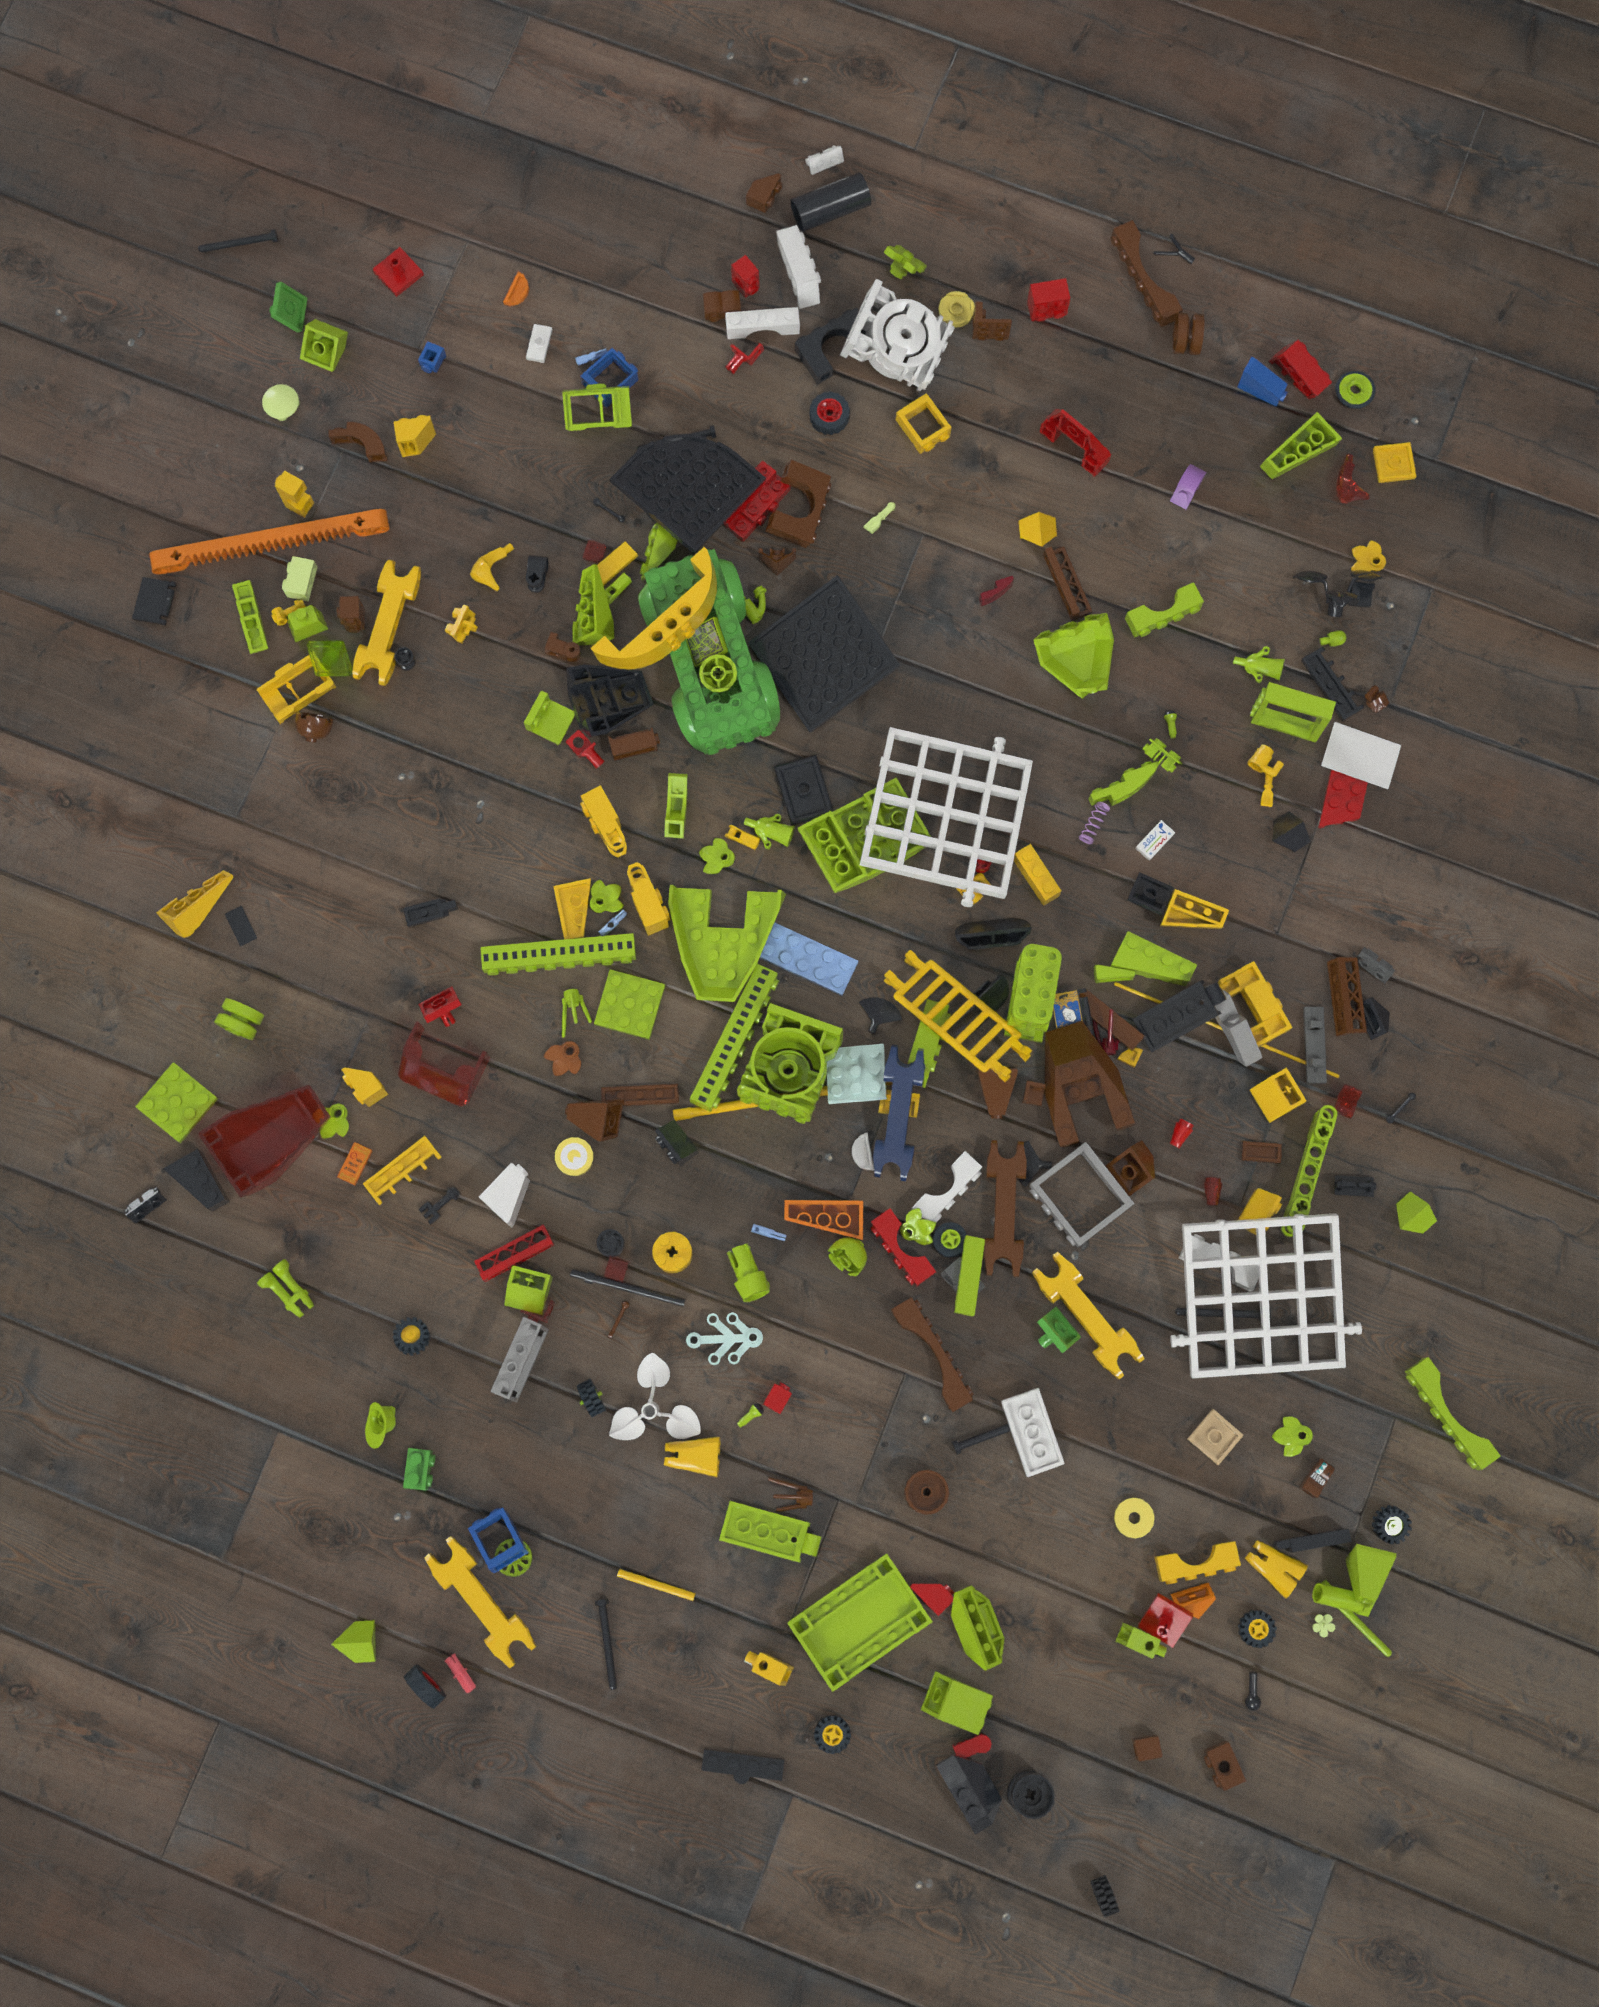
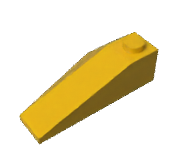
M223 870L204 881L203 887L187 891L188 895L180 900L175 898L156 913L177 935L183 938L189 937L206 918L233 879V875Z

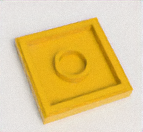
M1410 442L1374 446L1373 453L1379 483L1416 478Z

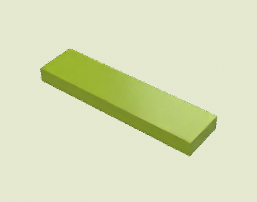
M967 1235L964 1238L954 1313L972 1317L975 1315L985 1239Z

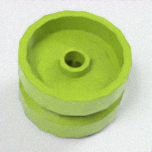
M225 998L221 1007L231 1016L219 1013L214 1023L236 1036L253 1040L257 1030L247 1023L260 1025L264 1015L240 1002Z

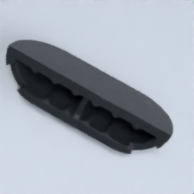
M1019 918L969 922L958 926L955 929V936L957 942L970 950L1015 946L1021 944V941L1028 934L1030 935L1032 927L1028 921Z
M998 975L997 979L992 982L989 979L985 981L973 994L996 1012L1008 998L1009 984L1003 975ZM960 1005V1006L952 1013V1015H953L962 1005ZM973 1005L950 1028V1031L959 1035L982 1010ZM988 1016L971 1034L978 1030L990 1017Z

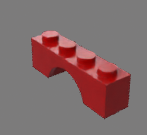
M891 1208L871 1221V1231L876 1237H881L883 1248L887 1253L891 1252L894 1255V1263L899 1269L903 1268L907 1273L905 1278L910 1285L914 1284L917 1287L936 1273L925 1256L912 1257L900 1249L897 1243V1232L901 1227V1222Z

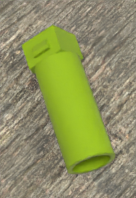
M1317 1583L1312 1593L1315 1603L1355 1612L1369 1617L1374 1606L1373 1604L1372 1607H1363L1360 1603L1356 1602L1353 1591L1323 1583Z

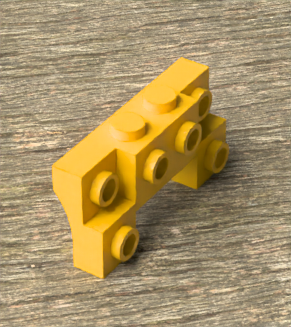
M1254 961L1218 981L1221 989L1229 993L1231 997L1241 993L1258 1025L1250 1028L1258 1048L1292 1029L1289 1020L1282 1010L1281 1001L1275 998L1272 993L1273 988L1271 984L1265 981Z

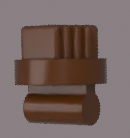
M1373 685L1365 694L1366 704L1373 712L1381 711L1390 703L1385 692H1379V687Z

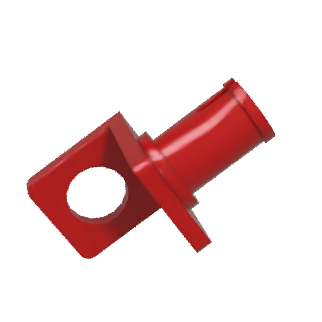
M759 343L753 352L747 356L732 344L730 347L735 355L725 367L732 374H735L743 362H747L752 366L764 351L763 345Z
M577 730L566 740V744L579 758L582 756L586 757L596 769L605 762L594 750L596 743H591L580 730ZM580 737L583 739L584 744L581 748H576L573 745L574 738Z

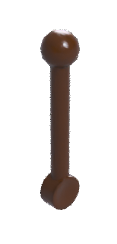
M628 1301L622 1303V1309L608 1335L609 1339H612L625 1310L629 1307Z

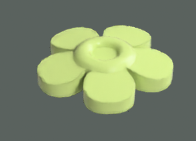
M1321 1614L1316 1615L1315 1621L1317 1623L1312 1625L1313 1631L1319 1632L1321 1637H1327L1328 1631L1333 1632L1335 1630V1625L1330 1623L1333 1619L1332 1616L1329 1614H1325L1324 1617Z

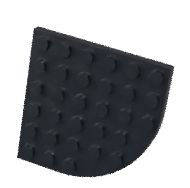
M675 434L665 436L661 440L652 441L643 446L610 478L609 482L695 554L765 482L766 477L738 453L721 442L717 441L716 443L700 435Z

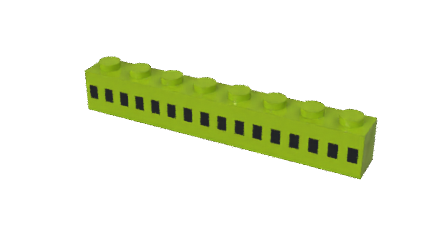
M633 933L481 947L482 970L490 976L498 975L499 972L505 971L507 974L518 973V970L535 972L539 968L555 970L556 967L564 966L565 969L575 968V965L592 967L595 963L612 965L613 962L621 961V963L627 964L632 963V960H636L635 937Z
M756 965L690 1097V1103L709 1112H712L713 1108L717 1109L721 1101L719 1095L721 1091H726L730 1082L727 1079L730 1074L733 1075L738 1066L736 1061L738 1057L742 1058L746 1050L744 1045L747 1040H751L755 1032L752 1029L755 1023L759 1024L763 1016L761 1010L763 1006H768L771 1000L769 994L771 990L775 991L779 984L777 972L762 965Z

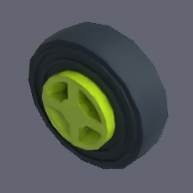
M943 1223L934 1232V1248L944 1257H957L963 1252L964 1238L967 1233L957 1223Z

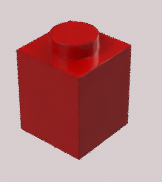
M781 1382L779 1385L774 1384L763 1405L781 1415L792 1395L789 1392L790 1387Z

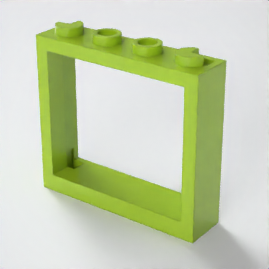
M1269 682L1266 688H1262L1261 693H1259L1250 712V716H1252L1251 723L1316 743L1332 718L1336 702ZM1270 703L1317 717L1315 722L1266 707Z

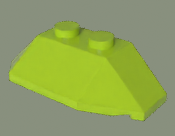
M973 1586L955 1592L951 1618L965 1654L985 1671L1001 1664L1004 1636L990 1600L981 1592L975 1590Z

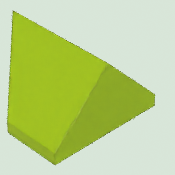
M1411 1191L1396 1203L1399 1227L1402 1230L1423 1234L1437 1222L1429 1204Z
M375 1620L353 1622L331 1645L355 1663L376 1662Z

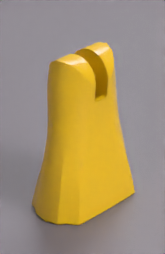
M720 1437L665 1443V1451L678 1452V1458H675V1456L664 1457V1465L718 1477Z
M1257 1540L1253 1548L1264 1555V1557L1260 1559L1257 1555L1249 1552L1245 1559L1285 1599L1288 1598L1296 1587L1297 1581L1306 1572L1308 1565Z

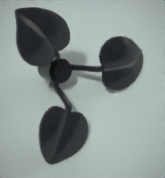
M1366 570L1352 571L1351 576L1353 578L1347 591L1328 590L1327 580H1325L1328 576L1317 571H1304L1294 575L1293 579L1297 578L1309 583H1323L1326 603L1329 604L1327 615L1341 617L1343 607L1357 599V595L1350 592L1355 581L1382 580L1383 576Z

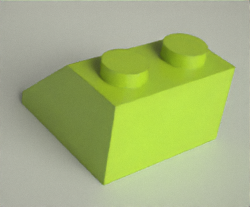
M314 319L305 326L300 359L333 372L345 350L348 332Z

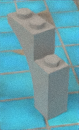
M1222 989L1227 1000L1215 1006L1217 1011L1220 1010L1222 1013L1215 1018L1229 1040L1237 1060L1247 1067L1263 1057L1247 1020L1238 1014L1230 994Z

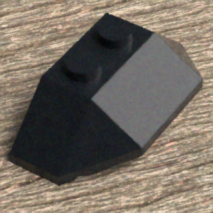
M954 1754L936 1764L975 1835L991 1826L997 1815L1002 1798L983 1764Z

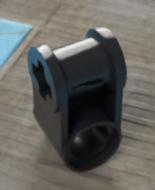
M529 555L526 582L531 592L539 593L544 589L549 565L548 557Z

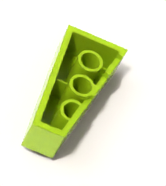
M1317 412L1276 449L1260 467L1273 480L1335 447L1342 438Z
M1128 931L1110 967L1135 971L1136 975L1146 978H1154L1186 986L1197 964Z
M927 999L923 1013L927 1014L938 1002ZM946 1005L932 1019L940 1027L951 1016L948 1013L949 1005ZM920 1021L908 1064L916 1060L918 1048L924 1049L925 1074L922 1087L925 1088L930 1071L934 1072L937 1061L934 1060L935 1055L939 1056L942 1045L938 1044L939 1040L943 1039Z

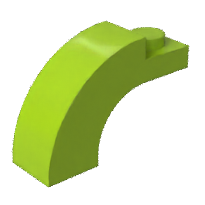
M668 774L665 837L684 838L688 774Z

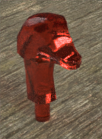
M1352 454L1346 455L1345 463L1340 468L1336 484L1338 498L1344 504L1370 498V495L1364 492L1352 480L1355 466L1352 463Z

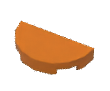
M519 271L517 272L503 301L504 305H518L528 296L529 285L524 274Z

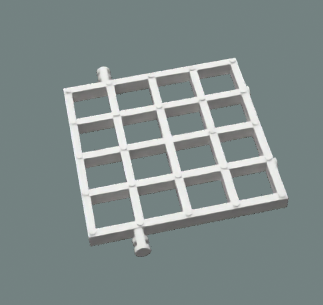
M890 727L883 757L881 756L879 764L881 768L870 819L864 833L866 837L860 866L966 890L963 893L964 899L961 901V904L965 907L973 906L972 900L975 897L973 892L1005 899L1033 761L1002 754L1001 752L1004 751L1003 745H1005L1006 740L1001 737L994 738L993 751ZM894 739L921 745L917 767L889 760ZM928 747L955 753L951 775L924 768ZM962 755L989 761L985 783L958 776ZM996 764L1023 769L1019 790L993 785ZM887 771L914 777L910 798L883 792ZM921 779L949 785L945 806L917 800ZM956 787L983 793L979 815L952 808ZM990 795L1017 801L1013 823L986 816ZM880 803L908 809L903 830L876 824ZM915 811L942 817L938 839L910 832ZM949 819L976 825L972 847L945 841ZM984 827L1011 833L1007 855L979 849ZM873 835L901 841L896 863L869 857ZM908 843L935 849L931 871L903 865ZM943 851L970 857L966 879L938 873ZM977 859L1004 865L1000 887L973 881Z
M1336 1213L1319 1215L1295 1214L1290 1217L1233 1221L1219 1219L1215 1220L1216 1222L1182 1224L1188 1336H1183V1334L1178 1336L1171 1335L1170 1340L1171 1347L1189 1345L1190 1376L1192 1378L1346 1368L1344 1334H1361L1362 1327L1360 1322L1344 1325L1339 1216ZM1329 1223L1331 1250L1303 1252L1302 1225ZM1293 1225L1294 1253L1266 1255L1265 1227ZM1256 1228L1257 1255L1229 1257L1228 1230ZM1219 1231L1221 1258L1193 1260L1191 1232ZM1331 1259L1332 1286L1305 1288L1304 1261ZM1295 1262L1296 1289L1268 1291L1267 1264ZM1258 1264L1259 1292L1231 1293L1230 1266ZM1221 1267L1223 1294L1195 1296L1193 1269ZM1333 1296L1334 1323L1307 1324L1306 1298ZM1296 1298L1298 1325L1270 1327L1269 1300ZM1260 1301L1261 1328L1233 1330L1232 1303ZM1223 1303L1224 1330L1196 1332L1195 1305ZM1335 1332L1336 1359L1309 1360L1307 1334ZM1298 1335L1299 1361L1272 1363L1271 1336ZM1262 1337L1263 1364L1235 1366L1234 1339ZM1225 1340L1226 1366L1198 1368L1197 1342Z

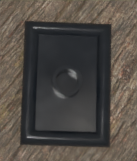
M817 754L774 766L791 826L813 820L829 811H834Z

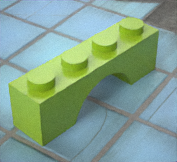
M1193 582L1176 591L1175 604L1170 609L1157 612L1142 605L1128 611L1125 620L1134 637H1144L1155 628L1158 630L1162 629L1173 620L1177 622L1183 619L1186 614L1190 613L1192 615L1199 612L1204 601Z

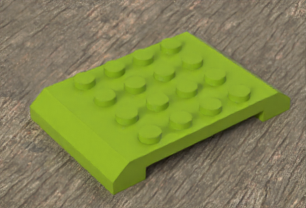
M886 1553L788 1621L787 1624L833 1692L912 1635L932 1623V1620Z

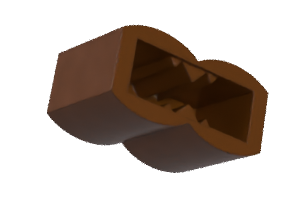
M737 290L707 292L703 294L705 320L717 322L720 319H726L727 312L741 311L740 294Z

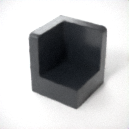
M1354 582L1350 592L1356 594L1357 599L1349 602L1348 606L1371 607L1372 592L1375 584Z

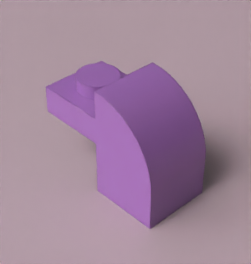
M1190 464L1180 479L1170 502L1187 509L1207 472Z

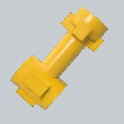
M302 599L295 600V605L285 610H282L281 607L274 608L271 611L274 622L278 626L286 624L288 621L286 617H288L289 613L306 607Z

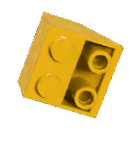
M420 415L412 419L402 418L394 421L396 441L402 457L421 454L436 435L430 416Z
M351 1068L342 1069L345 1074L342 1078L351 1089H355L352 1093L362 1105L366 1104L370 1107L388 1095L379 1079L372 1072Z
M1287 1068L1250 1089L1251 1094L1269 1123L1298 1108L1307 1101Z
M1257 1188L1238 1220L1273 1217L1282 1206L1279 1203L1282 1197ZM1256 1228L1246 1229L1256 1235Z

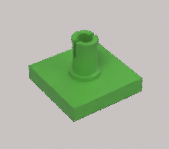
M283 282L276 283L273 305L270 307L271 317L297 333L302 332L307 297Z
M1057 1307L1037 1322L1045 1332L1038 1339L1040 1345L1044 1348L1054 1343L1064 1353L1081 1338Z

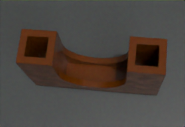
M791 459L785 465L780 482L795 487L806 495L809 501L808 515L804 518H795L775 510L770 515L765 532L804 548L813 544L817 536L815 533L816 527L819 526L822 519L820 513L825 508L827 502L825 496L830 491L832 485L830 483L831 476Z

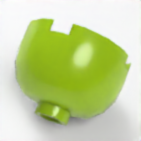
M713 654L703 660L699 669V677L707 689L712 692H723L728 690L736 681L737 670L729 657L723 654Z
M844 1237L837 1240L828 1249V1252H830L828 1256L832 1263L841 1271L845 1268L849 1271L848 1275L850 1276L859 1275L866 1265L867 1253L864 1244L858 1239Z

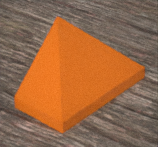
M1209 1582L1171 1594L1173 1602L1192 1612L1193 1617L1198 1619L1216 1600Z

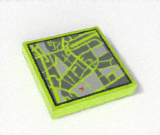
M716 617L703 622L695 630V634L691 638H686L694 666L697 668L700 667L703 660L708 656L728 652Z

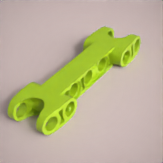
M1331 1105L1323 1106L1313 1115L1307 1134L1308 1140L1291 1198L1283 1217H1290L1295 1214L1309 1215L1314 1189L1328 1141L1332 1136L1337 1119V1110ZM1324 1109H1330V1110L1333 1112V1117H1332V1119H1331V1114H1330L1327 1110H1324ZM1311 1148H1315L1318 1151L1319 1155L1317 1158L1310 1154ZM1305 1167L1312 1168V1176H1308L1305 1173ZM1300 1185L1307 1187L1308 1193L1306 1195L1300 1192ZM1281 1226L1283 1235L1293 1237L1291 1226H1286V1228L1292 1234L1285 1231V1226Z

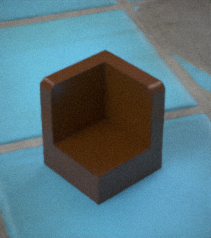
M1027 1081L1022 1103L1041 1107L1046 1084Z
M1150 1735L1132 1739L1137 1761L1162 1757L1159 1736Z

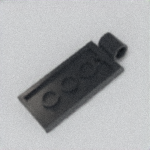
M1201 980L1133 1019L1140 1033L1145 1036L1143 1039L1151 1053L1222 1014L1220 1010L1217 1011L1215 1006L1224 1002L1227 998L1218 982L1205 988L1203 985L1205 982Z

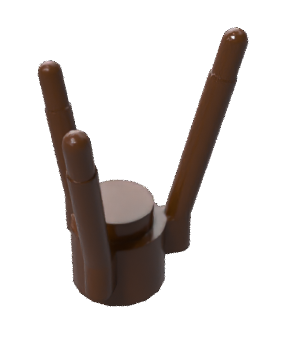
M771 1477L768 1478L770 1482L800 1490L796 1491V1495L774 1494V1498L796 1499V1503H800L777 1508L776 1512L799 1508L806 1509L807 1506H812L813 1490H809L807 1486H800Z

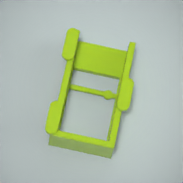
M589 384L586 389L563 390L566 430L576 431L593 427L613 426L614 428L632 426L629 386L606 387L605 384ZM599 394L598 401L600 404L601 421L573 423L570 396ZM602 394H612L614 421H604Z

